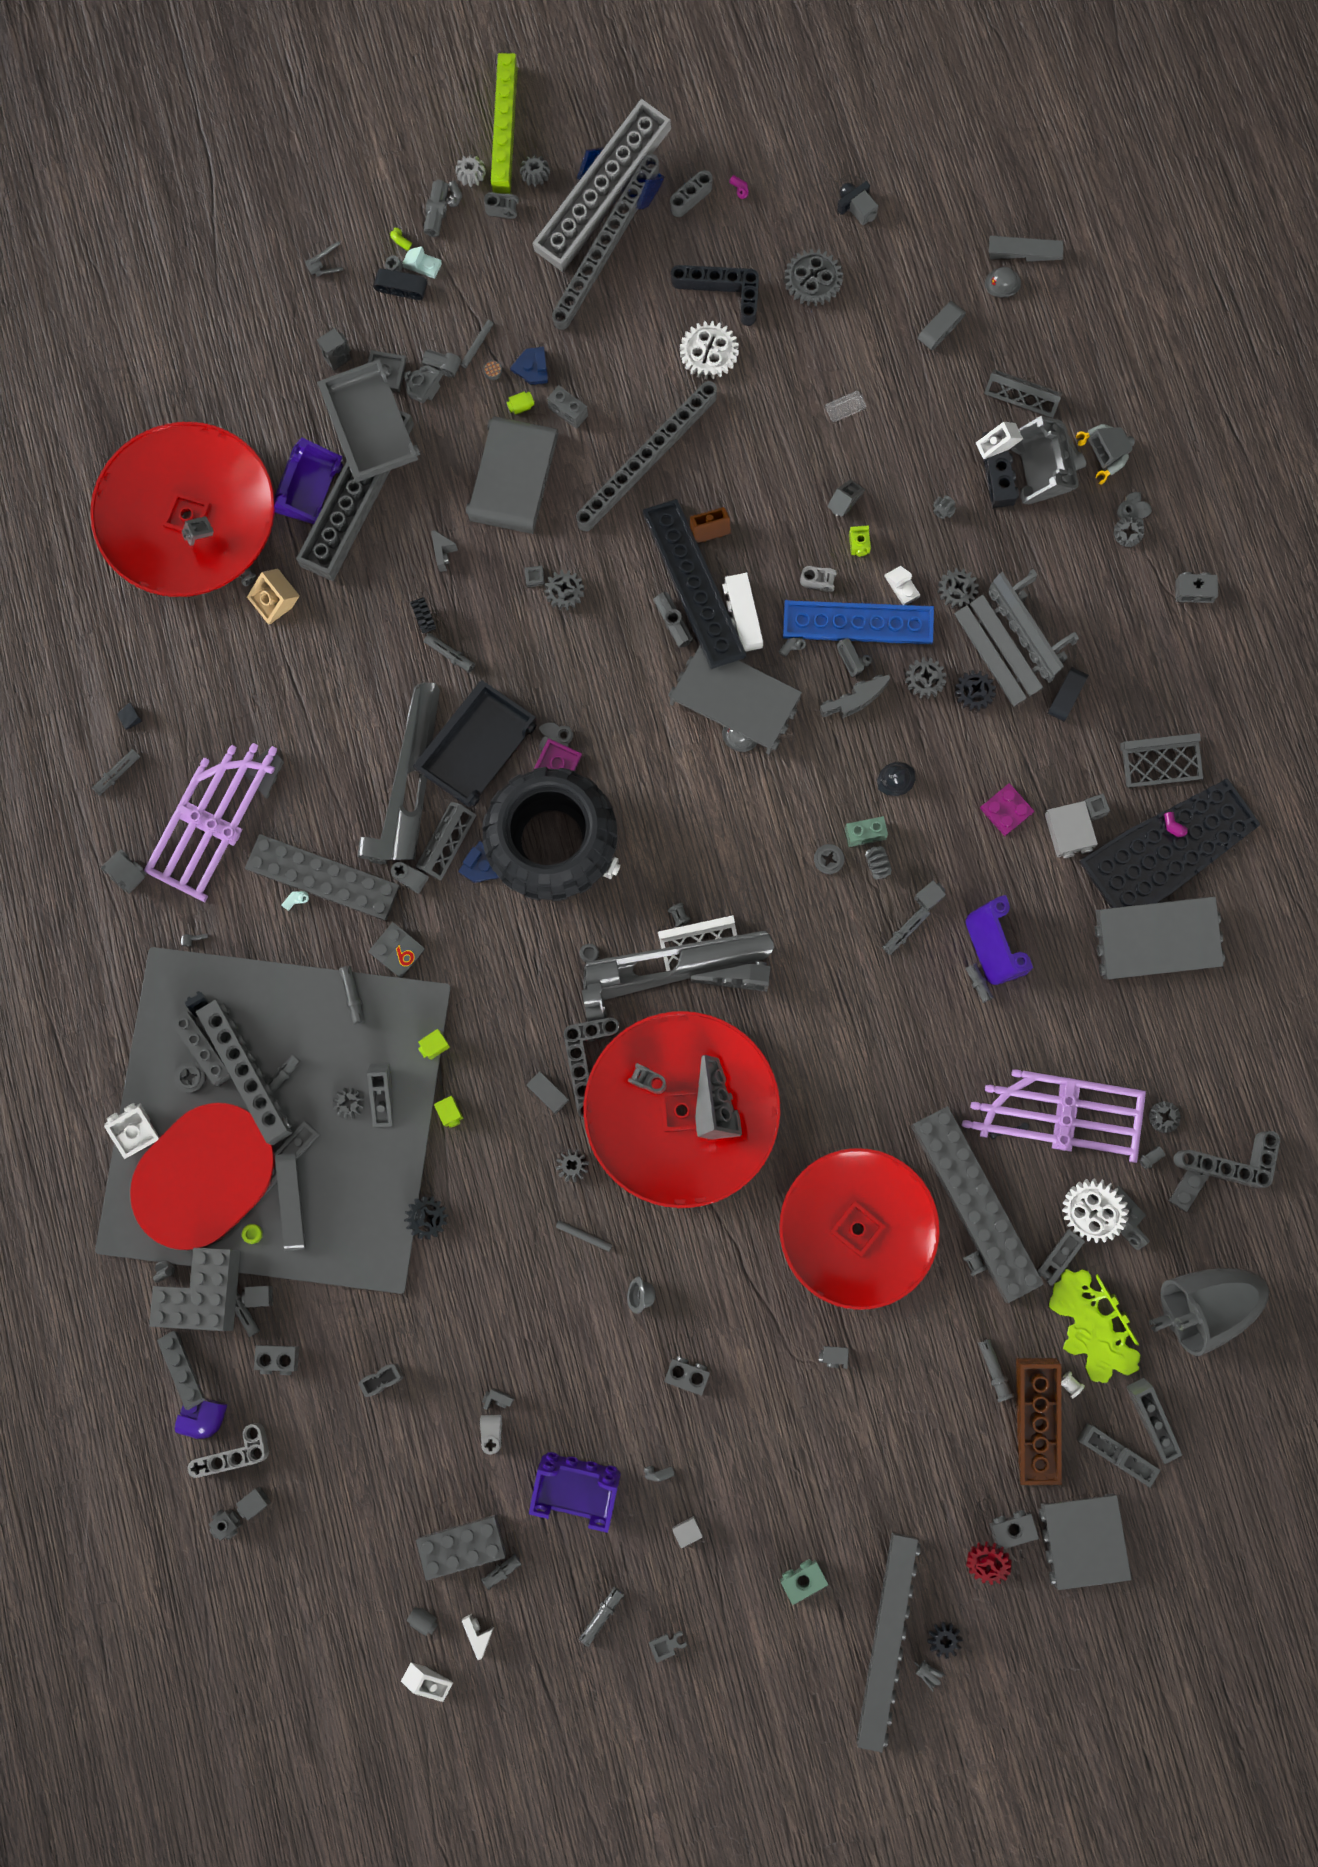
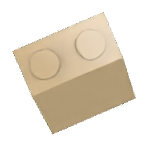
M273 569L260 574L247 598L264 620L271 624L292 609L299 598V594L279 569Z

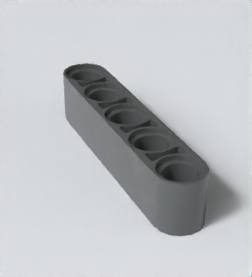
M296 1153L276 1155L275 1162L285 1252L304 1250L305 1235Z

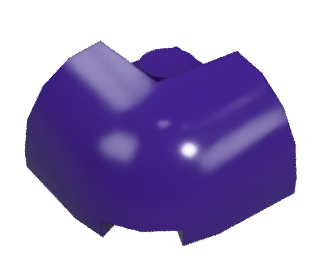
M206 1399L190 1410H186L183 1405L180 1414L177 1415L175 1433L194 1439L211 1437L218 1432L222 1425L228 1404Z

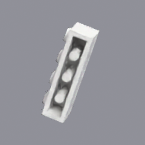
M742 573L725 577V584H722L724 595H728L729 601H726L728 613H732L733 618L731 621L745 652L763 648V639L748 574Z

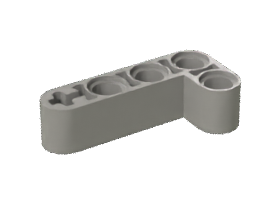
M253 1423L244 1428L243 1440L245 1447L192 1460L188 1465L189 1475L199 1478L265 1460L269 1455V1448L264 1427L259 1423ZM252 1427L258 1431L256 1438H252L250 1435ZM255 1448H260V1449H261V1451H262V1456H261V1458H256V1457H255V1455H254V1450H255ZM237 1452L242 1455L241 1463H237L234 1459ZM217 1457L220 1458L223 1462L221 1468H218L215 1465V1459ZM207 1464L208 1466L207 1468L196 1470L198 1465Z

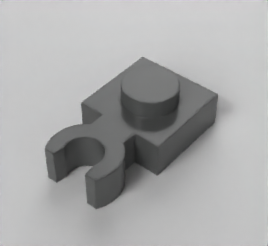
M682 1631L676 1632L671 1639L667 1633L649 1641L656 1663L675 1655L674 1648L682 1649L687 1646L686 1641L683 1643L677 1641V1638L683 1635Z

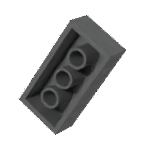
M497 1514L423 1535L416 1539L426 1581L500 1560L507 1556Z

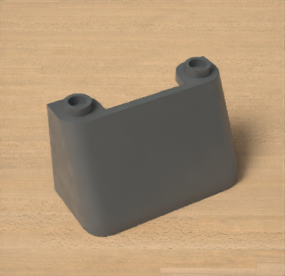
M1040 416L1019 428L1023 439L1010 449L1017 454H1021L1028 485L1020 490L1022 503L1029 505L1075 490L1079 484L1068 432L1064 423L1057 419Z

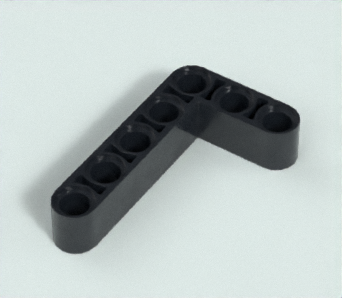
M676 265L671 269V284L676 289L742 292L740 321L746 326H751L756 322L759 274L756 270Z

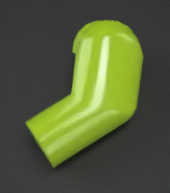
M394 228L390 233L391 239L408 251L412 243L401 236L402 231L399 228Z

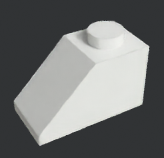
M1003 422L977 441L976 445L983 459L1009 450L1023 438L1016 423Z
M412 1662L401 1680L413 1694L441 1702L444 1701L453 1684L452 1681L431 1669Z

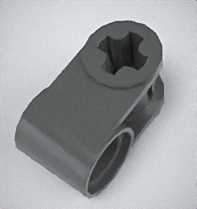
M489 192L484 197L485 212L489 216L514 219L517 217L516 205L519 202V198L513 194Z
M396 862L391 867V874L394 879L417 894L421 892L429 879L424 873L402 862ZM403 869L404 874H399V875H398V873H397L396 871H397V870H400V871H401V870Z
M635 1064L636 1069L632 1077L628 1079V1082L655 1094H661L666 1090L667 1084L663 1076L643 1065ZM661 1080L663 1082L662 1087L654 1089L652 1087L653 1081Z

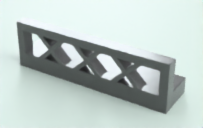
M995 369L991 373L984 392L986 395L1051 418L1054 417L1062 396L1061 392ZM992 382L1000 383L1003 390L997 393L990 391ZM1012 388L1017 389L1020 396L1012 399L1007 391ZM1030 394L1034 395L1037 402L1029 405L1024 397ZM1048 400L1055 404L1052 411L1049 412L1043 409L1041 403Z
M450 802L415 868L441 881L472 825L476 814L459 803ZM464 812L469 817L466 823L461 824L460 817ZM458 829V838L452 840L451 833L453 830ZM449 845L450 853L448 856L443 857L442 850L445 846ZM440 862L441 869L437 874L432 871L435 863Z

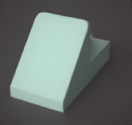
M423 247L408 250L403 261L404 268L435 279L442 264L441 260L424 254Z

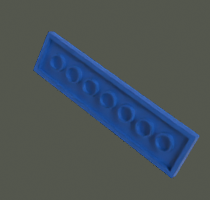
M785 600L783 638L836 641L849 638L850 641L932 644L934 606Z

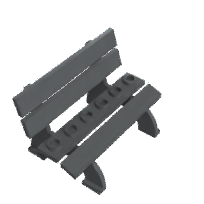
M1034 569L1030 570L1028 576L1014 587L1011 586L1004 573L1001 572L993 580L994 582L991 583L989 588L991 599L993 601L996 600L999 607L993 610L984 595L970 603L980 620L977 621L967 605L954 613L1013 707L1027 699L1018 684H1022L1029 696L1041 690L1043 686L1035 676V673L1039 671L1041 676L1047 679L1049 683L1053 681L1055 674L1064 667L1063 663L1068 658L1064 651L1057 655L1056 653L1069 643L1072 646L1075 645L1079 639L1074 632L1051 647L1024 606L1023 602H1025L1028 595L1022 589L1035 581L1037 573ZM1001 613L1007 617L1010 628L1013 632L1016 631L1021 645L1027 648L1030 659L1033 663L1037 664L1036 667L1030 668L997 617L998 614ZM981 625H984V627L990 634L991 638L1001 651L1002 655L1010 665L1011 669L1017 676V679L1013 677V675L1007 668L1006 664L996 651L995 647L987 637L986 633L982 629Z

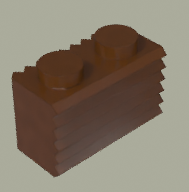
M725 507L690 516V529L696 542H705L706 540L731 533L730 517Z

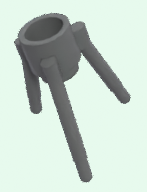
M339 241L317 256L305 261L311 275L316 274L319 277L323 274L343 270V267L320 270L323 266L319 259L340 245Z

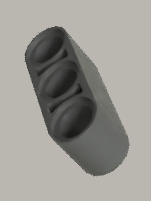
M702 170L671 196L670 210L672 215L675 217L683 216L712 191V174L709 171Z
M950 301L921 331L918 340L930 350H934L961 322L966 312L953 301Z

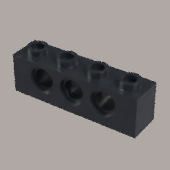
M983 432L981 438H983L989 432ZM1008 450L984 459L992 508L1014 506L1016 499L1019 498L1018 487H1015L1014 481H1016L1015 470H1012L1011 467L1013 457L1012 453H1009ZM996 467H1002L1004 471H1000ZM999 484H1005L1007 488H1002Z

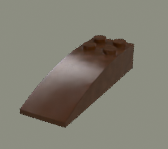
M1016 1358L1020 1484L1062 1485L1061 1363L1057 1358Z

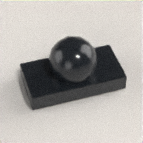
M867 181L857 188L854 184L848 182L842 185L840 188L842 199L838 201L837 207L840 215H843L850 209V202L864 190L869 194L870 184Z

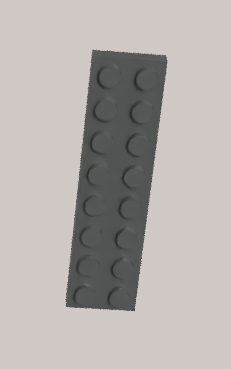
M259 834L245 867L250 872L384 921L388 918L400 888L398 884Z

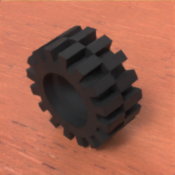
M422 597L410 602L422 634L436 629L425 598Z

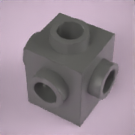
M231 1508L224 1512L222 1509L212 1516L213 1521L208 1524L211 1527L210 1532L212 1536L220 1541L225 1538L227 1540L231 1539L238 1533L236 1529L242 1525L239 1516Z

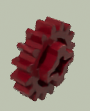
M987 1541L985 1546L978 1543L977 1548L971 1547V1552H968L966 1566L970 1568V1574L975 1573L974 1579L981 1578L983 1584L986 1580L989 1581L990 1585H993V1581L1000 1584L1001 1579L1007 1580V1576L1010 1575L1012 1560L1009 1559V1553H1003L1004 1547L998 1549L996 1548V1543L989 1546Z

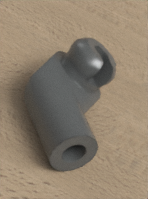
M452 181L448 184L452 194L450 198H447V204L450 207H456L462 198V193L457 182Z
M789 638L778 652L781 656L786 657L791 650L804 649L806 641L802 638Z
M653 1466L645 1467L643 1470L645 1478L651 1481L660 1482L674 1476L671 1466L660 1471H655Z

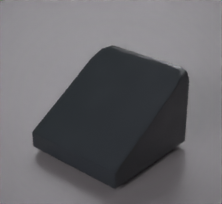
M131 702L117 713L125 730L142 722Z

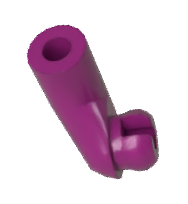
M733 175L729 183L737 187L738 197L745 199L749 194L748 184Z
M1174 812L1164 814L1168 832L1177 837L1187 834L1186 826L1175 822Z

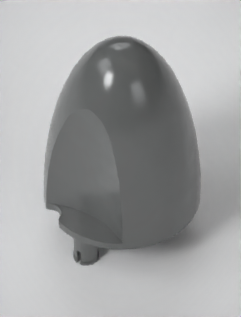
M1236 1268L1208 1269L1175 1277L1165 1281L1161 1287V1303L1164 1315L1149 1320V1324L1155 1325L1151 1327L1154 1332L1169 1326L1175 1332L1178 1342L1185 1350L1194 1356H1201L1238 1336L1259 1317L1268 1302V1284L1258 1274Z

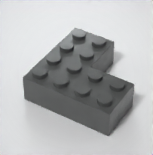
M193 1248L190 1288L153 1286L149 1327L233 1331L240 1250Z

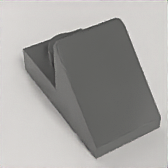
M435 530L431 531L438 569L440 572L447 571L446 564H449L447 553L458 551L457 546Z

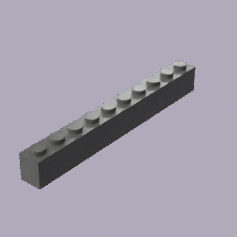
M893 1532L891 1534L856 1740L858 1748L883 1753V1747L888 1745L889 1734L886 1733L887 1725H891L892 1712L889 1711L890 1705L894 1704L896 1691H893L894 1682H898L899 1679L897 1663L902 1660L903 1648H900L901 1640H905L906 1637L904 1621L905 1618H909L910 1606H907L908 1597L912 1598L914 1586L911 1585L912 1576H916L917 1564H914L915 1556H919L921 1544L913 1536Z

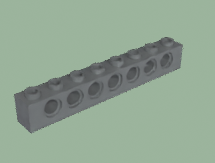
M214 1000L196 1011L266 1143L275 1145L293 1133L290 1129L292 1124L286 1116H283L281 1112L283 1108L278 1100L275 1101L272 1096L274 1091L268 1083H265L263 1071L255 1065L256 1058L251 1051L248 1052L245 1038L237 1032L238 1025L234 1019H230L228 1015L230 1011L227 1005ZM222 1019V1024L217 1027V1021ZM231 1034L230 1041L225 1043V1038ZM240 1051L239 1057L234 1059V1054ZM248 1067V1073L243 1075L244 1068ZM257 1083V1089L252 1092V1086ZM266 1099V1106L261 1108V1102ZM272 1116H275V1123L270 1125V1118Z

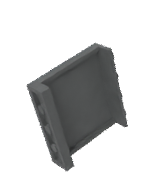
M1111 1493L1105 1494L1102 1497L1050 1504L1041 1503L1039 1517L1041 1522L1044 1521L1045 1530H1042L1044 1542H1047L1048 1551H1045L1047 1563L1051 1564L1052 1572H1049L1051 1585H1054L1057 1590L1131 1580L1117 1495Z

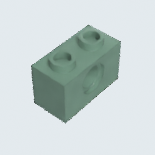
M884 816L848 823L845 826L849 847L886 840L888 836Z
M808 1559L800 1564L801 1568L793 1571L791 1569L782 1574L783 1578L780 1579V1582L792 1605L828 1586L816 1560L811 1561V1559ZM801 1575L809 1578L806 1585L802 1586L797 1583Z

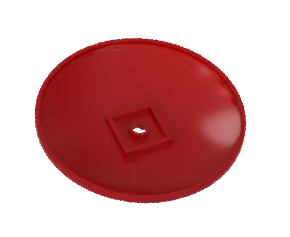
M855 1148L840 1150L825 1155L810 1164L791 1185L780 1214L779 1231L781 1247L795 1277L807 1290L818 1298L847 1309L864 1310L879 1308L896 1302L909 1294L928 1273L934 1261L939 1243L938 1213L925 1183L908 1165L899 1159L872 1149ZM856 1223L863 1226V1232L860 1235H856L852 1231V1227Z

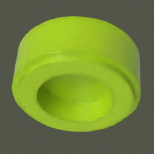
M248 1224L243 1228L242 1238L246 1243L256 1244L262 1239L263 1231L260 1226Z

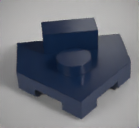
M544 347L525 349L510 367V370L522 377L530 385L548 383Z
M479 841L468 853L458 872L473 883L498 879L499 877L493 871L486 857L483 843Z

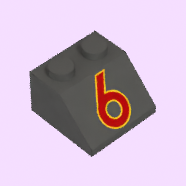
M392 922L368 952L399 978H402L424 952L425 948Z

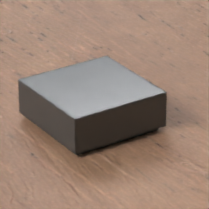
M543 566L524 568L527 587L545 585Z

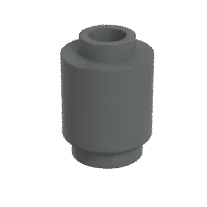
M416 1606L407 1619L410 1626L424 1636H427L428 1633L432 1635L438 1625L435 1622L437 1619L435 1616Z

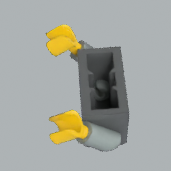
M1106 424L1096 426L1088 430L1087 433L1080 431L1076 435V439L1084 438L1078 441L1079 446L1085 445L1088 439L1103 469L1107 468L1106 471H1099L1095 478L1100 475L1104 476V479L1099 484L1105 483L1108 475H1113L1124 467L1129 459L1128 454L1132 451V446L1135 444L1133 436H1126L1121 427L1114 428Z

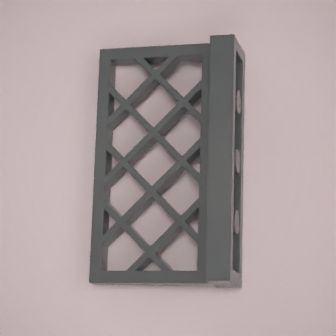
M1200 733L1120 743V750L1123 753L1126 787L1203 779L1199 741H1201ZM1194 746L1195 755L1190 759L1183 752L1187 747ZM1168 749H1173L1178 753L1173 761L1164 755ZM1149 751H1154L1159 755L1154 763L1145 757ZM1129 753H1135L1140 757L1135 766L1129 762ZM1180 755L1188 761L1183 770L1175 764ZM1161 758L1170 764L1164 772L1156 766ZM1142 760L1151 766L1145 774L1137 768ZM1190 764L1197 768V776H1190L1185 772ZM1172 766L1180 772L1173 779L1166 774ZM1153 768L1162 774L1155 781L1147 776ZM1134 770L1143 776L1138 783H1131L1130 775Z

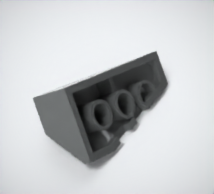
M756 961L755 964L691 975V983L767 992L770 966H767L765 962Z
M703 1055L701 1058L695 1116L697 1136L706 1139L741 1136L740 1116L738 1110L734 1111L731 1103L733 1099L732 1094L727 1092L725 1086L726 1077L719 1058Z

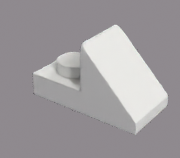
M902 566L884 575L902 605H907L920 597L919 592L911 581L912 574Z
M472 1614L463 1618L462 1623L477 1660H479L485 1653L494 1627L479 1633L478 1630L481 1629L477 1618L473 1619Z

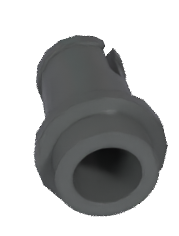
M1157 1146L1148 1154L1141 1155L1139 1162L1144 1169H1151L1153 1164L1166 1155L1162 1148Z

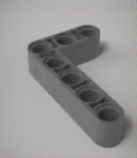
M614 1018L567 1026L564 1030L577 1112L583 1120L584 1115H582L581 1110L584 1107V1097L578 1095V1090L581 1087L587 1086L590 1076L584 1043L617 1036L620 1032V1026ZM609 1023H614L616 1025V1030L614 1032H608L606 1030V1026ZM589 1027L597 1028V1033L594 1036L587 1034ZM575 1030L578 1032V1037L576 1039H569L568 1033ZM573 1050H581V1056L573 1058L571 1056ZM583 1068L585 1070L584 1076L576 1077L575 1070Z
M1274 1131L1259 1132L1254 1139L1250 1165L1193 1150L1178 1151L1174 1155V1163L1182 1169L1254 1188L1269 1187L1274 1177L1280 1137ZM1266 1136L1269 1138V1144L1265 1141ZM1185 1154L1188 1156L1187 1164L1184 1162ZM1263 1155L1266 1158L1265 1164L1262 1162ZM1203 1160L1207 1162L1206 1168L1202 1165ZM1222 1164L1225 1166L1224 1174L1221 1171ZM1241 1169L1244 1173L1243 1178L1239 1175ZM1259 1174L1262 1177L1261 1183L1258 1181Z

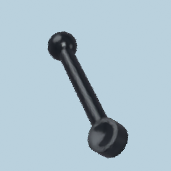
M1025 1122L1021 1126L1014 1128L1028 1130L1029 1124ZM991 1132L990 1138L996 1139L997 1136L1003 1134Z

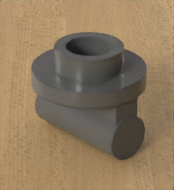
M168 1261L158 1262L155 1266L157 1273L153 1276L154 1282L158 1283L172 1276L175 1272L174 1266Z

